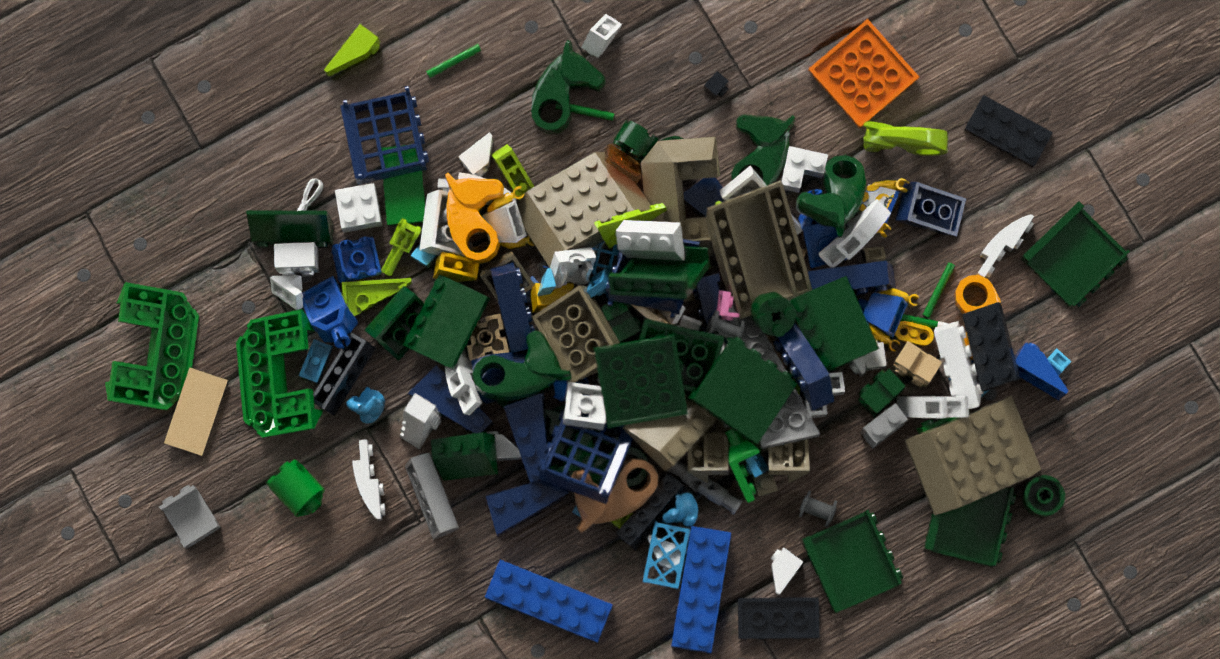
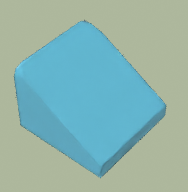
M419 244L412 253L411 258L429 268L437 255L420 251Z
M548 268L542 277L538 296L551 294L556 287L551 268Z
M1057 348L1047 358L1058 376L1072 362Z

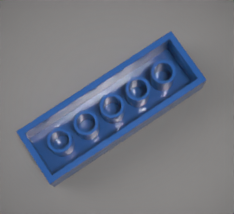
M691 526L671 647L711 654L731 532Z
M499 560L485 598L596 643L599 642L613 604L503 560Z

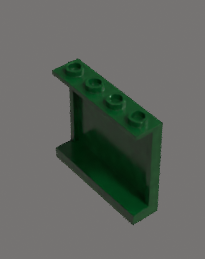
M1080 201L1021 258L1071 309L1075 306L1079 308L1087 300L1085 296L1089 292L1093 294L1101 286L1099 282L1103 278L1107 281L1115 273L1112 269L1117 264L1121 267L1129 259L1127 255L1130 250L1125 251L1083 209L1085 206Z
M684 246V261L631 258L621 273L609 274L610 294L687 299L710 267L709 249L705 247Z
M727 338L728 344L697 391H692L688 398L751 443L758 444L797 383L792 380L794 377L786 371L782 373L776 369L778 365L774 362L762 359L760 352L753 348L749 350L745 347L746 343L740 338Z
M1003 488L964 506L934 515L932 511L923 550L990 567H995L997 563L1000 564L1003 552H1000L1001 544H1005L1007 532H1004L1005 525H1009L1012 513H1009L1010 505H1014L1016 493H1013L1014 488Z
M869 510L801 540L834 614L902 584L901 579H903V575L899 568L895 569L892 562L895 560L893 553L890 549H886L884 545L886 538L882 531L878 532L875 525L878 524L874 513H870Z

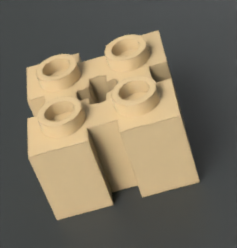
M501 314L485 317L486 322L483 323L478 321L469 339L472 345L467 346L470 362L489 354L510 352L507 338L501 337V333L505 332ZM488 334V337H491L488 343L481 342V339H484V335Z
M907 341L892 367L895 368V373L902 377L908 375L913 378L911 381L913 384L922 388V386H928L942 362Z

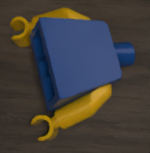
M895 288L872 293L869 301L863 299L858 301L874 338L879 342H883L884 345L887 344L890 351H896L891 347L892 342L900 345L898 340H891L890 337H894L907 305L913 308L917 304H913L911 298L919 299L916 294L908 296L907 293Z

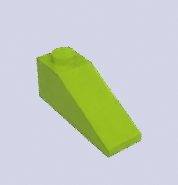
M359 24L324 69L325 74L331 76L368 58L371 54L374 55L380 48L379 37Z
M508 144L491 154L512 190L517 186L522 187L515 191L516 195L521 196L534 187L513 149Z

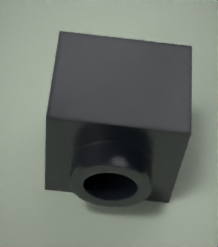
M716 71L704 85V90L715 100L719 96L722 98L729 90V81Z

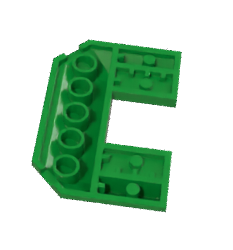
M125 282L116 303L120 305L118 322L152 328L147 365L142 366L112 361L110 381L105 382L107 399L112 402L167 410L179 400L189 368H192L199 314L191 307L183 292Z
M296 310L250 320L244 335L240 336L236 342L243 421L248 426H252L262 438L315 429L323 410L315 409L313 389L287 392L284 354L309 350L307 333L315 331L303 310Z

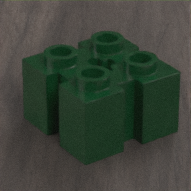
M614 301L613 307L608 306V303L600 307L620 343L632 342L640 337L642 325L637 317H632L633 309L630 304Z
M890 369L886 372L880 371L874 377V384L871 386L867 384L858 394L860 396L858 402L873 418L885 409L906 387Z

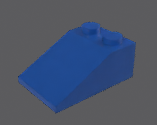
M1025 343L1015 355L1020 378L1059 401L1067 394L1068 389L1044 353L1039 351L1040 348L1033 343Z

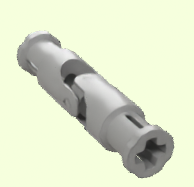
M680 461L667 470L668 473L671 472L681 478V482L704 495L718 506L722 505L730 510L733 515L743 502V500H738L729 494L727 489L708 478V483L689 474L688 466Z

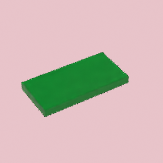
M396 146L383 147L382 151L396 148ZM416 148L401 151L404 164L419 161ZM398 152L383 155L386 168L400 165ZM422 171L383 179L387 226L398 225L403 218L409 224L423 223L425 196Z

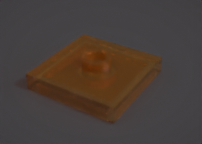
M611 143L608 144L605 148V161L638 183L641 179V164Z

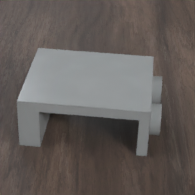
M895 403L866 425L860 434L873 449L904 426V422L908 419Z
M194 485L183 487L179 490L180 494L174 498L173 496L167 497L162 501L163 504L159 506L186 549L221 528Z

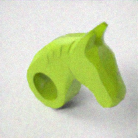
M872 121L864 123V127L867 129L863 137V146L868 152H879L880 150L892 149L897 146L911 154L922 156H938L948 153V132L945 130L924 127H894L889 124Z

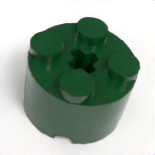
M626 120L614 138L613 144L618 147L617 150L627 156L630 153L634 156L633 159L641 164V161L659 139L654 134L650 137L648 130L639 124Z
M777 292L760 294L751 305L753 323L770 336H783L792 328L797 316L792 303Z
M1049 475L1038 476L1025 486L1022 493L1023 506L1033 516L1040 518L1052 516L1063 506L1065 491L1056 478ZM1043 492H1045V496L1048 497V499H1045L1044 501H1042V498L1039 496V494H1042Z

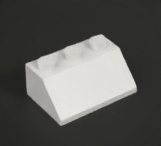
M439 189L428 193L419 250L438 256L441 252H447L464 257V254L453 241L448 226V192Z
M623 220L616 230L618 250L627 258L685 260L681 223Z

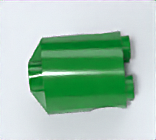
M294 459L290 463L288 461L279 468L281 472L277 476H272L266 484L295 517L314 513L322 505L325 488L298 460Z

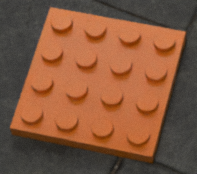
M868 19L808 69L810 74L859 129L864 126L865 122L870 121L919 79L917 73Z

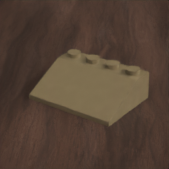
M579 285L532 316L537 328L544 334L556 354L561 369L571 371V380H567V382L577 383L598 372L594 348L620 344L595 297L591 298L587 293L586 286Z
M684 390L688 414L627 424L623 427L664 471L674 466L717 419L688 398L692 391Z

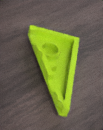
M663 203L650 206V210L640 212L639 209L622 215L613 216L609 222L601 223L600 220L596 221L594 225L610 249L617 245L616 230L623 220L652 221L664 213L667 208Z
M412 278L342 282V295L347 307L354 316H357L396 294L403 286H410Z

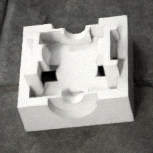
M592 247L554 253L550 268L555 279V288H561L563 285H567V282L577 285L588 284L596 260Z
M568 382L563 424L603 430L606 414L601 386ZM581 412L584 414L589 413V416L581 417Z

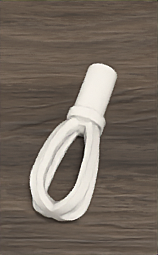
M313 178L308 182L301 201L302 203L297 211H306L308 206L320 195L323 190V183L320 180ZM317 182L319 184L312 197L307 200L313 184Z

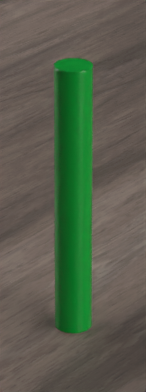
M477 44L429 69L426 73L431 78L482 50Z
M556 104L555 109L563 110L560 105ZM570 104L571 112L610 121L614 119L615 113Z
M948 262L922 316L930 318L955 268L954 264Z

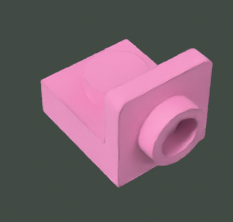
M719 290L716 311H719V315L722 316L721 319L733 321L734 317L739 318V313L729 312V308L733 304L731 292Z

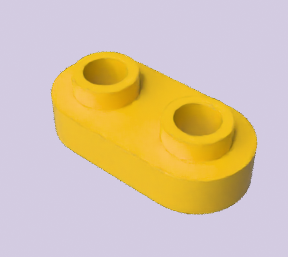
M901 321L896 330L895 337L901 342L907 343L909 341L914 345L924 347L933 341L934 333L928 326ZM906 329L907 335H902L900 330ZM920 334H926L927 339L921 340Z

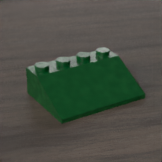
M247 210L251 242L258 248H268V245L282 243L314 242L317 248H328V245H333V221L327 211Z
M439 274L403 346L454 370L490 298Z
M847 276L789 300L797 313L796 320L802 334L828 372L879 349Z
M645 318L639 340L674 334L684 390L696 392L720 356L724 337Z

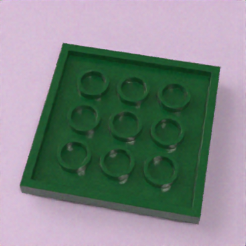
M674 334L594 348L608 428L688 414Z

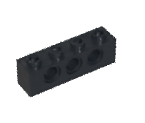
M352 332L349 336L350 344L348 346L344 344L345 348H341L313 394L314 404L335 416L376 349L369 342Z
M668 473L658 484L649 499L636 509L616 532L617 536L636 551L653 532L654 522L660 523L663 520L662 515L674 508L676 505V495L687 493L685 486Z

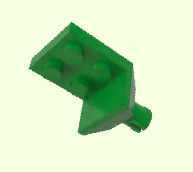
M731 429L725 432L731 446L729 448V464L747 503L755 500L754 495L757 492L752 482H747L745 477L748 476L744 464L739 465V462L760 453L757 446L749 440H745L743 436Z

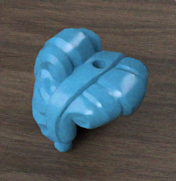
M366 387L359 397L352 396L346 403L351 411L360 414V419L363 423L369 424L376 421L382 414L386 400L379 391L370 390L369 387Z
M691 493L677 494L676 505L673 509L664 513L662 519L668 524L682 522L684 526L691 527L698 518L697 502Z

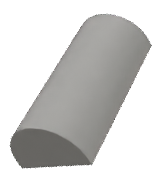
M425 453L410 458L405 468L433 540L456 531L459 527L431 454Z

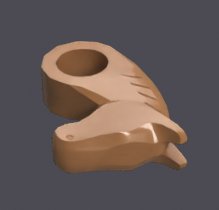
M630 458L624 461L614 488H612L607 505L574 492L576 507L582 519L576 528L582 533L592 524L617 520L641 507L658 486V474L655 468L642 458ZM637 467L644 468L647 472V482L640 489H630L626 483L628 473ZM584 470L575 471L571 477L580 481ZM587 474L584 482L599 487V485L592 481L590 475Z

